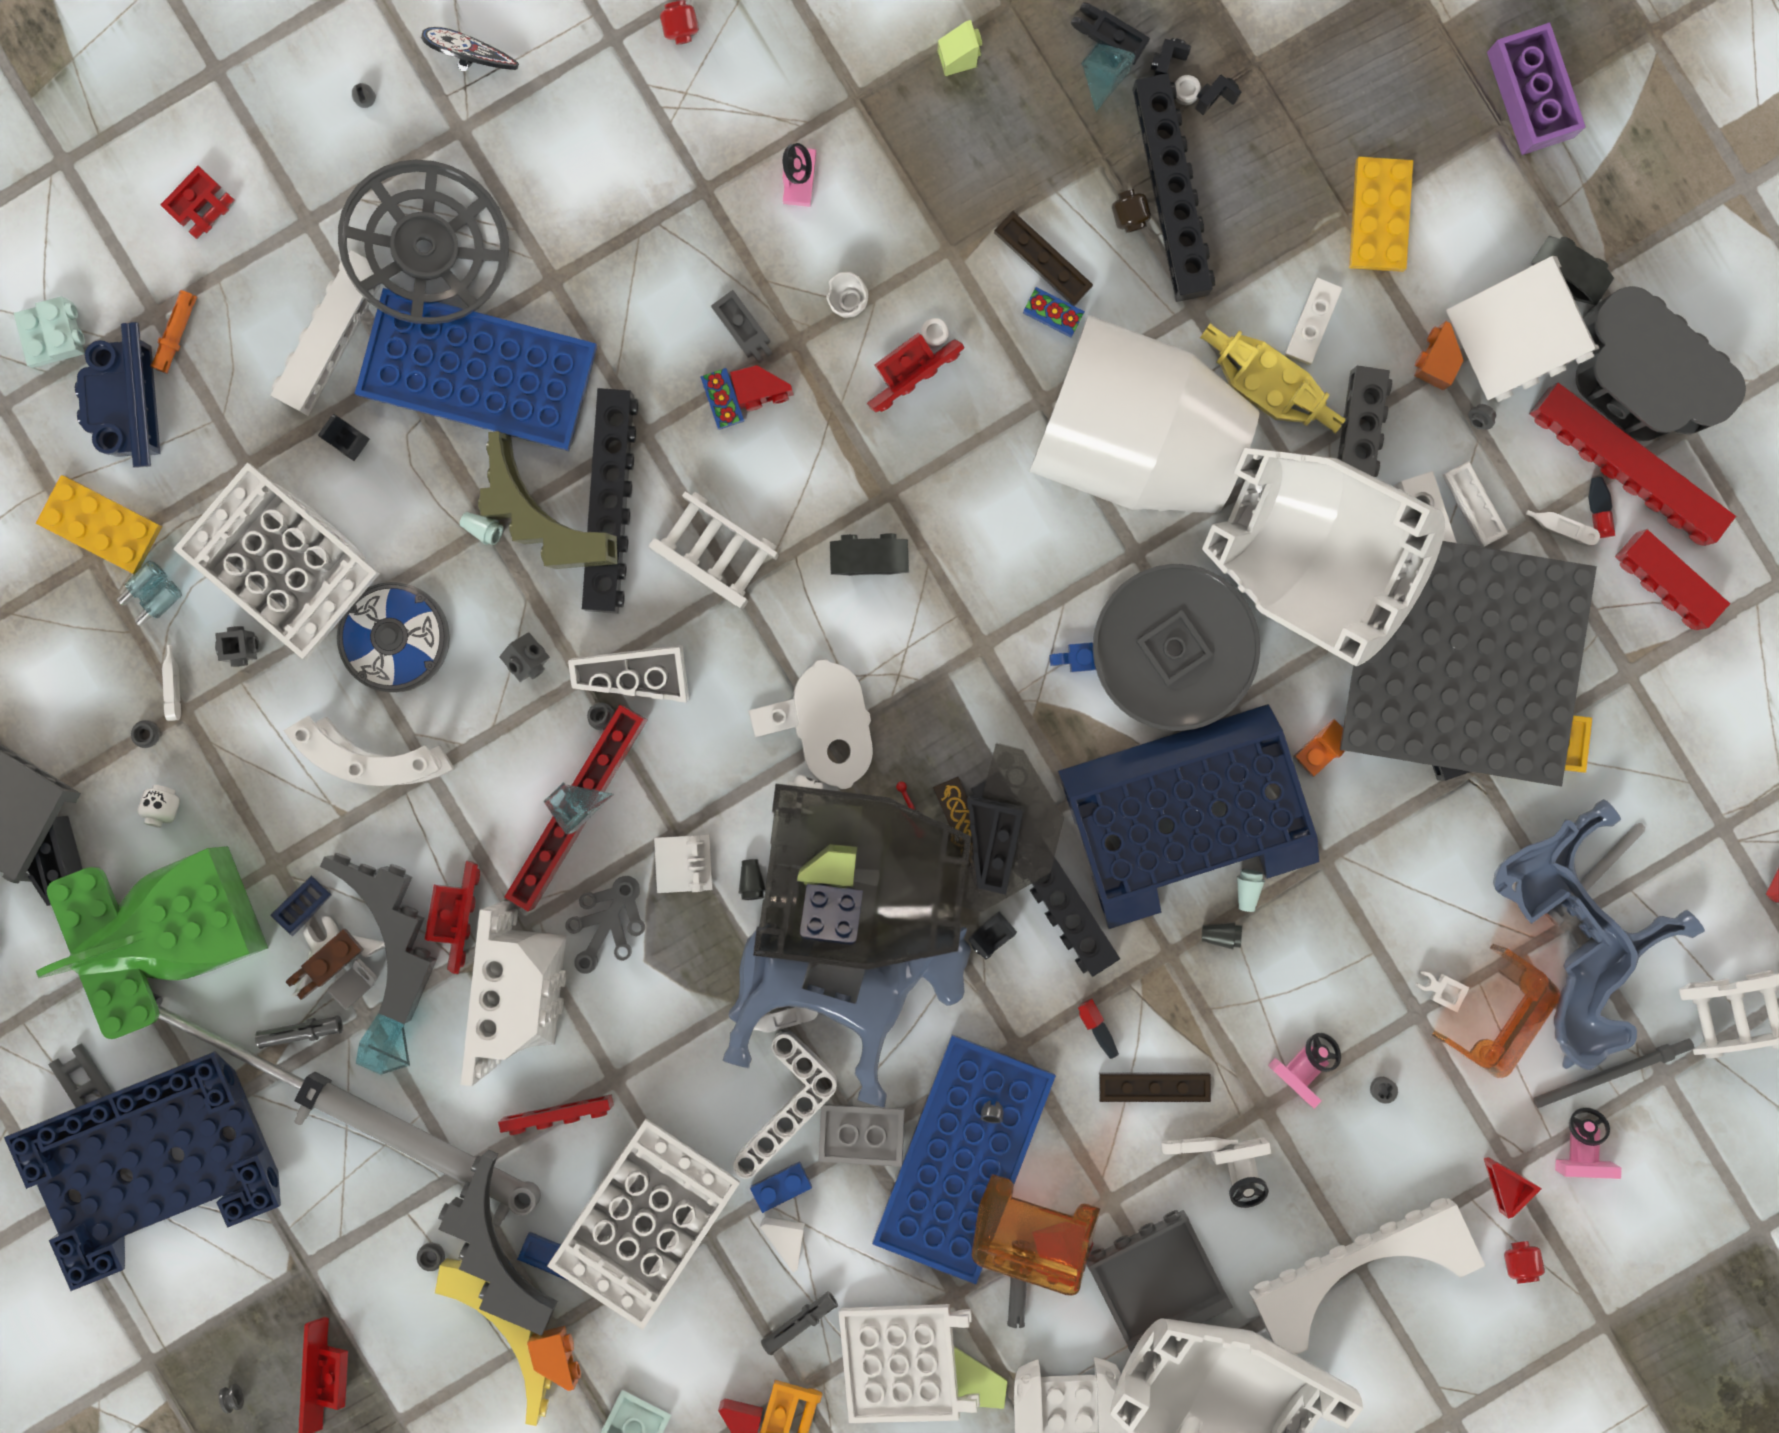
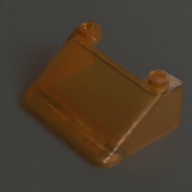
M992 1174L978 1207L972 1248V1259L983 1268L1064 1295H1076L1082 1284L1099 1219L1100 1208L1088 1204H1080L1076 1208L1074 1216H1070L1012 1197L1014 1187L1012 1181Z

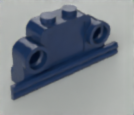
M138 322L122 323V342L108 343L98 340L92 342L85 351V360L89 367H84L78 372L77 382L74 387L76 396L79 398L77 420L86 432L92 434L93 446L99 452L116 457L132 456L134 468L150 467V455L161 454L154 371L150 367L153 361L152 347L140 340Z

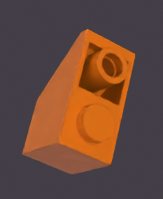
M1447 321L1439 327L1435 326L1431 330L1427 338V342L1430 344L1426 352L1422 351L1414 365L1418 367L1414 375L1415 377L1441 390H1445L1452 385L1464 361L1452 325Z
M565 1326L546 1330L542 1336L536 1333L532 1334L527 1345L534 1371L567 1391L574 1390L579 1381L578 1379L581 1378V1371L578 1361L574 1362L571 1351H574V1342L572 1335L567 1334Z

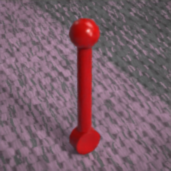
M898 782L896 789L902 793L917 824V832L923 835L927 832V826L921 822L906 791V783Z

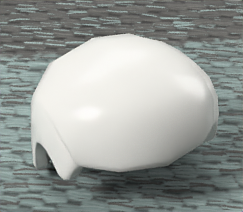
M840 272L830 279L829 292L826 298L831 310L835 314L843 318L855 317L867 305L868 290L859 276L851 272Z

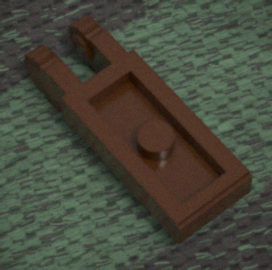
M343 929L302 964V968L289 977L286 983L291 987L297 984L306 974L310 976L313 981L303 987L297 994L299 999L302 1000L316 988L328 982L364 949L347 929Z

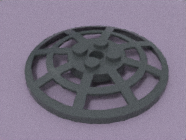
M406 160L383 166L372 172L348 196L341 211L338 225V247L341 262L348 278L356 290L370 304L383 313L399 320L416 324H439L463 318L479 309L491 298L499 287L506 271L509 256V236L506 222L499 206L491 194L478 181L467 173L444 163L431 160ZM426 172L425 189L406 190L390 196L381 183L387 178L402 173ZM437 174L461 183L471 190L478 199L468 208H465L452 197L437 192ZM372 189L381 201V204L371 215L366 231L350 227L349 221L356 205L364 194ZM423 199L422 212H415L406 216L397 205L407 200ZM435 201L449 206L459 215L448 223L440 216L433 214ZM485 208L492 215L497 227L500 250L483 249L481 232L474 217ZM388 211L397 222L391 236L374 233L378 222ZM466 224L472 233L475 249L458 247L455 232ZM347 238L364 242L366 258L374 273L361 282L356 276L349 259ZM420 240H427L432 244V249L428 252H421L417 249L416 244ZM373 244L390 248L394 262L380 269L374 255ZM457 258L473 260L468 274L460 282L450 269L455 264ZM482 261H498V268L492 283L484 294L476 299L467 287L477 276ZM403 271L405 274L415 278L414 292L400 288L390 278ZM442 277L451 288L441 293L425 294L426 280ZM382 283L396 295L412 300L411 315L401 313L377 300L369 290ZM458 295L467 305L466 308L449 315L422 317L424 302L444 301Z

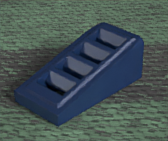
M311 875L270 916L291 936H294L332 895ZM312 887L321 897L316 900L307 890ZM302 895L312 903L309 908L299 899ZM295 903L304 911L301 916L292 908ZM288 912L296 921L291 923L283 915Z

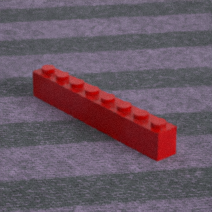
M1560 383L1549 387L1529 413L1535 418L1534 421L1538 426L1550 429L1557 435L1556 438L1561 443L1574 447L1579 451L1578 454L1582 459L1594 462L1601 468L1600 471L1605 476L1622 483V487L1626 492L1631 495H1638L1646 501L1645 505L1649 509L1666 516L1667 522L1678 529L1682 528L1690 534L1689 538L1696 544L1706 546L1717 543L1736 518V515Z
M619 705L504 898L527 912L535 909L648 719L624 705Z

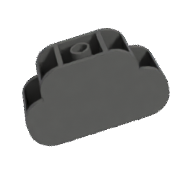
M1624 287L1600 301L1596 306L1594 305L1584 315L1583 320L1595 345L1598 344L1599 349L1593 351V358L1578 365L1575 376L1577 388L1588 402L1633 439L1650 441L1673 431L1680 434L1697 433L1727 420L1743 402L1746 393L1745 380L1741 372L1730 362V358L1725 353L1713 348L1703 334L1696 333L1691 329L1682 316L1674 314L1669 310L1664 300L1660 297L1653 296L1650 292L1640 287Z

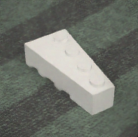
M682 645L577 657L568 660L573 689L610 692L685 703L689 700Z

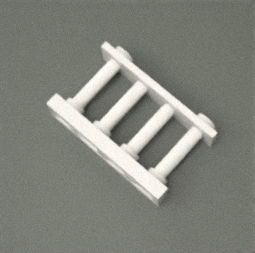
M685 491L682 496L689 502V505L667 538L663 537L661 542L653 538L648 547L743 610L748 603V600L743 597L746 593L744 591L767 555L775 560L778 558V553L774 551L777 546L765 538L759 541L706 505L708 500L698 493L693 492L690 495ZM700 509L713 519L690 553H686L683 557L675 552L677 548L675 544ZM721 525H724L736 534L713 568H709L705 572L698 567L700 563L698 559ZM744 540L757 547L758 550L735 585L732 583L728 587L720 582L723 578L721 575Z

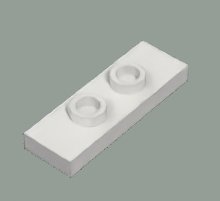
M1318 277L1315 279L1285 356L1309 366L1312 364L1342 287Z
M1470 461L1442 475L1481 547H1485L1508 534Z
M794 699L749 710L755 737L794 728L798 724Z

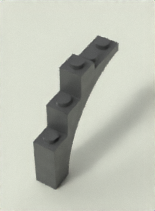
M335 853V855L324 856L320 867L345 881L358 893L369 907L380 928L387 955V982L379 1014L402 1024L411 1021L437 959L430 956L431 952L420 947L412 949L425 919L419 916V911L412 907L403 905L400 908L412 876L405 874L406 869L394 864H390V867L379 868L376 874L374 867L366 864H360V866L350 863L351 858L343 854Z
M488 1149L482 1156L478 1155L471 1168L474 1176L471 1182L467 1181L460 1194V1197L463 1199L455 1197L449 1204H444L438 1219L442 1220L438 1230L466 1241L458 1257L462 1260L459 1270L487 1281L484 1283L478 1297L482 1299L479 1309L542 1336L558 1301L543 1294L528 1283L512 1266L501 1248L493 1227L490 1211L491 1178L499 1153Z

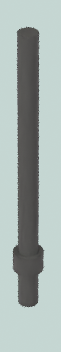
M1689 1038L1673 1045H1662L1657 1047L1655 1052L1534 1097V1103L1537 1108H1540L1658 1062L1666 1063L1675 1059V1056L1694 1049V1044Z

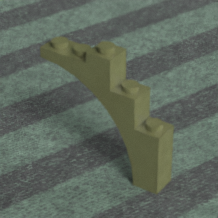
M499 431L488 432L489 441L486 444V450L489 455V469L487 471V478L490 487L480 488L478 507L481 511V516L492 519L511 518L509 531L512 541L522 544L543 543L541 558L546 567L564 569L617 564V536L608 533L573 530L560 524L544 512L530 496L520 478L513 456L511 436Z

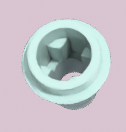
M465 512L461 517L460 526L485 545H495L500 540L503 526L499 524L498 520Z
M1242 869L1240 875L1237 876L1238 909L1247 912L1255 911L1265 882L1262 879V872Z

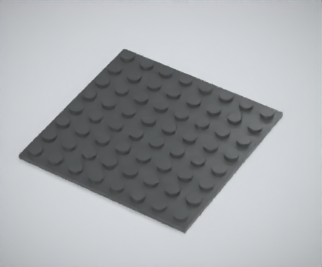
M1442 541L1440 552L1429 579L1401 626L1372 658L1359 666L1353 665L1340 750L1562 787L1597 566Z

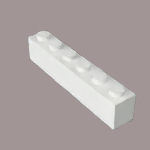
M351 250L349 259L356 276L361 282L374 273L369 266L367 258ZM342 262L339 264L340 271L335 280H331L326 287L324 300L315 307L312 313L313 319L309 327L301 332L299 336L300 343L295 352L290 353L283 374L277 377L272 385V397L309 416L370 305L348 278ZM381 284L369 290V292L375 296Z

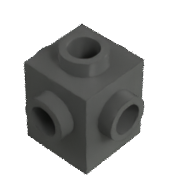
M244 626L228 627L227 632L215 633V650L218 661L230 662L231 667L247 666L248 660L257 659L260 645L254 632L244 630Z
M528 632L511 642L499 658L519 682H522L528 677L535 679L545 670L543 665L550 656Z

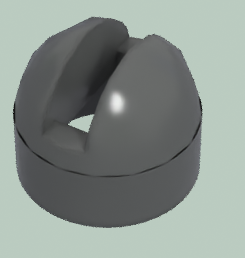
M359 83L352 89V99L359 107L368 108L374 104L376 95L369 85ZM360 90L363 91L365 100H361L359 94Z
M991 1101L986 1102L981 1110V1120L988 1123L1003 1122L1004 1110L1002 1105L997 1101L995 1106L991 1105Z

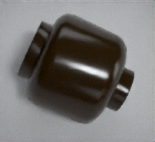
M1134 189L1119 193V200L1115 201L1111 206L1117 228L1125 229L1126 233H1130L1147 227L1146 222L1151 219V212L1146 196L1141 193L1135 194Z

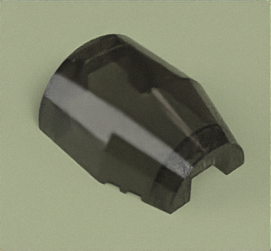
M775 783L772 806L774 818L770 841L769 866L760 925L756 929L753 956L869 970L958 951L965 871L969 861L971 843L970 835L923 815L921 812L898 803L889 797ZM829 844L857 847L853 887L848 886V888L863 891L857 940L853 945L808 940L800 936L807 885L803 884L802 881H797L798 873L804 864ZM820 883V885L831 887V884Z

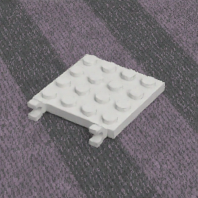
M950 1304L841 1308L838 1311L849 1423L959 1421L960 1412L977 1413V1407L980 1406L979 1393L958 1397L952 1327L968 1328L970 1326L969 1322H972L971 1309L950 1312Z

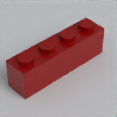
M1648 529L1636 532L1615 556L1621 562L1620 566L1629 574L1636 575L1641 580L1640 584L1649 592H1655L1662 599L1661 603L1667 609L1676 611L1682 617V622L1693 630L1709 628L1731 604Z

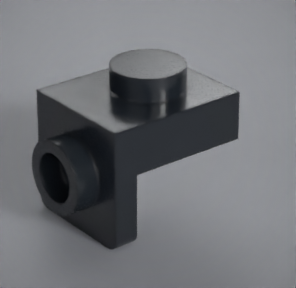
M1177 38L1165 39L1160 53L1155 52L1150 69L1155 70L1154 76L1167 74L1171 57L1186 61L1191 45H1187L1185 41Z
M1220 75L1211 86L1207 83L1196 96L1199 101L1195 109L1204 115L1220 96H1223L1234 105L1242 92L1234 80Z
M335 414L329 418L318 434L321 439L353 461L356 460L370 440L366 435Z
M999 911L979 926L968 940L973 950L987 960L998 948L1013 938L1017 931Z

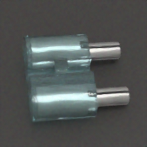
M150 560L125 583L127 590L117 598L121 605H126L133 597L140 599L141 602L139 604L144 608V611L135 619V623L139 626H143L151 617L160 618L182 597L179 588L173 581H168V575L162 568Z

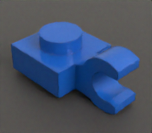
M1093 642L1069 644L1068 653L1049 655L1050 666L1069 664L1070 672L1096 670L1093 659Z

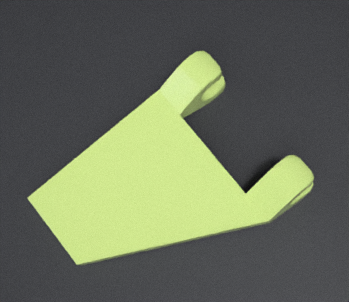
M954 1346L958 1397L979 1393V1407L1004 1409L1007 1379Z

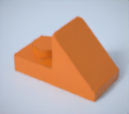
M1333 719L1293 756L1311 776L1314 777L1334 758H1340L1345 752L1340 750L1343 727Z

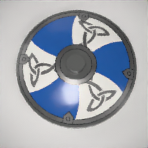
M386 582L368 587L339 621L337 629L338 651L346 669L360 683L383 692H405L425 684L439 671L449 648V627L438 603L421 589L399 582Z

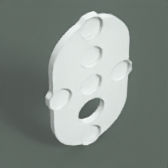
M827 659L818 660L800 676L794 689V706L798 721L795 728L796 734L801 739L805 761L810 772L823 783L837 786L839 789H847L866 773L872 760L873 748L869 731L870 713L865 710L862 689L856 676L840 664L831 663ZM836 739L844 740L850 748L848 759L842 763L832 762L827 755L829 744Z

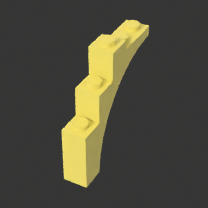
M446 1258L439 1266L435 1294L456 1299L476 1309L490 1320L507 1339L518 1359L525 1381L527 1398L525 1424L537 1426L541 1416L545 1417L547 1414L549 1399H545L546 1389H551L552 1381L533 1369L527 1342L534 1332L480 1310L479 1307L482 1299L478 1297L484 1283L487 1281L459 1270L462 1261Z

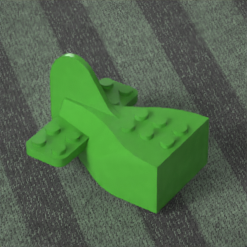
M212 847L146 875L132 887L119 905L105 872L99 867L85 868L51 882L47 888V896L66 941L70 956L36 970L38 978L71 970L79 974L101 1033L107 1039H116L152 1025L158 1020L160 1015L159 1008L147 978L164 980L188 979L211 972L268 949V946L229 847Z

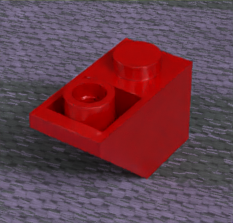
M758 365L730 372L738 404L741 409L746 408V411L760 409L763 407V403L773 401V404L783 403L789 400V396L794 395L791 384Z

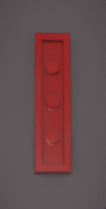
M612 1094L505 1116L498 1122L500 1133L509 1131V1135H517L526 1132L527 1127L536 1126L537 1130L552 1127L553 1122L563 1120L564 1124L580 1121V1116L591 1114V1118L605 1116L608 1114L607 1111L614 1106Z

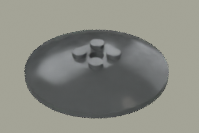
M1160 565L1144 570L1129 578L1106 601L1094 630V665L1105 692L1113 703L1129 717L1157 729L1170 731L1196 729L1224 717L1246 695L1253 683L1259 665V630L1248 603L1240 592L1224 578L1214 572L1193 565ZM1172 640L1178 641L1181 644L1182 650L1178 656H1172L1167 651V645Z

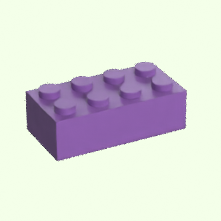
M1550 23L1498 39L1487 51L1522 155L1573 139L1586 128Z

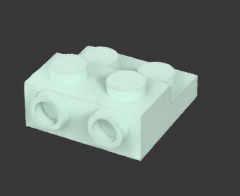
M60 296L35 303L36 307L14 313L27 366L34 368L85 354L83 349L85 338L82 331L78 328L76 321L78 311L70 300Z
M621 1390L600 1433H663L671 1415Z

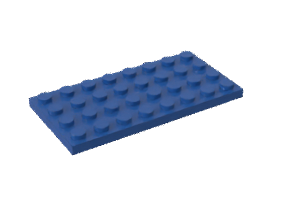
M382 289L380 302L396 311L411 315L412 300L398 296L389 289ZM424 302L422 317L445 316L458 312L463 308L440 302ZM377 308L354 394L359 397L493 432L499 431L512 437L570 451L597 344L478 312H472L463 318L447 323L416 324L399 320L383 313Z
M951 1034L872 1244L977 1284L1056 1075ZM991 1101V1105L995 1106L996 1101L999 1102L1004 1110L1003 1122L988 1123L981 1120L983 1105Z

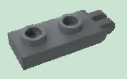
M734 290L711 305L715 314L748 358L753 355L760 364L764 361L758 352L760 349L768 357L773 354L767 346L771 341Z

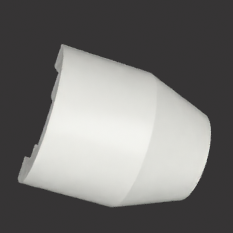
M1088 315L1057 402L1029 472L1131 510H1178L1219 513L1228 500L1238 479L1234 471L1244 448H1250L1259 419V410L1194 354Z
M1244 448L1234 471L1235 475L1245 479L1229 520L1212 524L1202 550L1224 574L1228 573L1239 585L1237 588L1242 593L1246 592L1257 604L1255 607L1260 613L1354 666L1365 663L1398 630L1424 589L1442 545L1445 530L1443 513L1336 458Z
M1161 1318L1146 1330L1132 1351L1118 1381L1111 1404L1110 1415L1128 1433H1175L1189 1412L1204 1422L1198 1433H1309L1320 1417L1327 1421L1331 1420L1348 1429L1362 1411L1363 1403L1360 1393L1351 1385L1254 1331Z

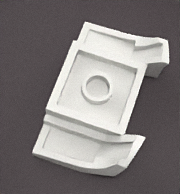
M1094 1357L1095 1375L1041 1377L1039 1359L1019 1367L1014 1385L1015 1433H1127L1110 1415L1113 1396L1121 1376L1117 1365Z

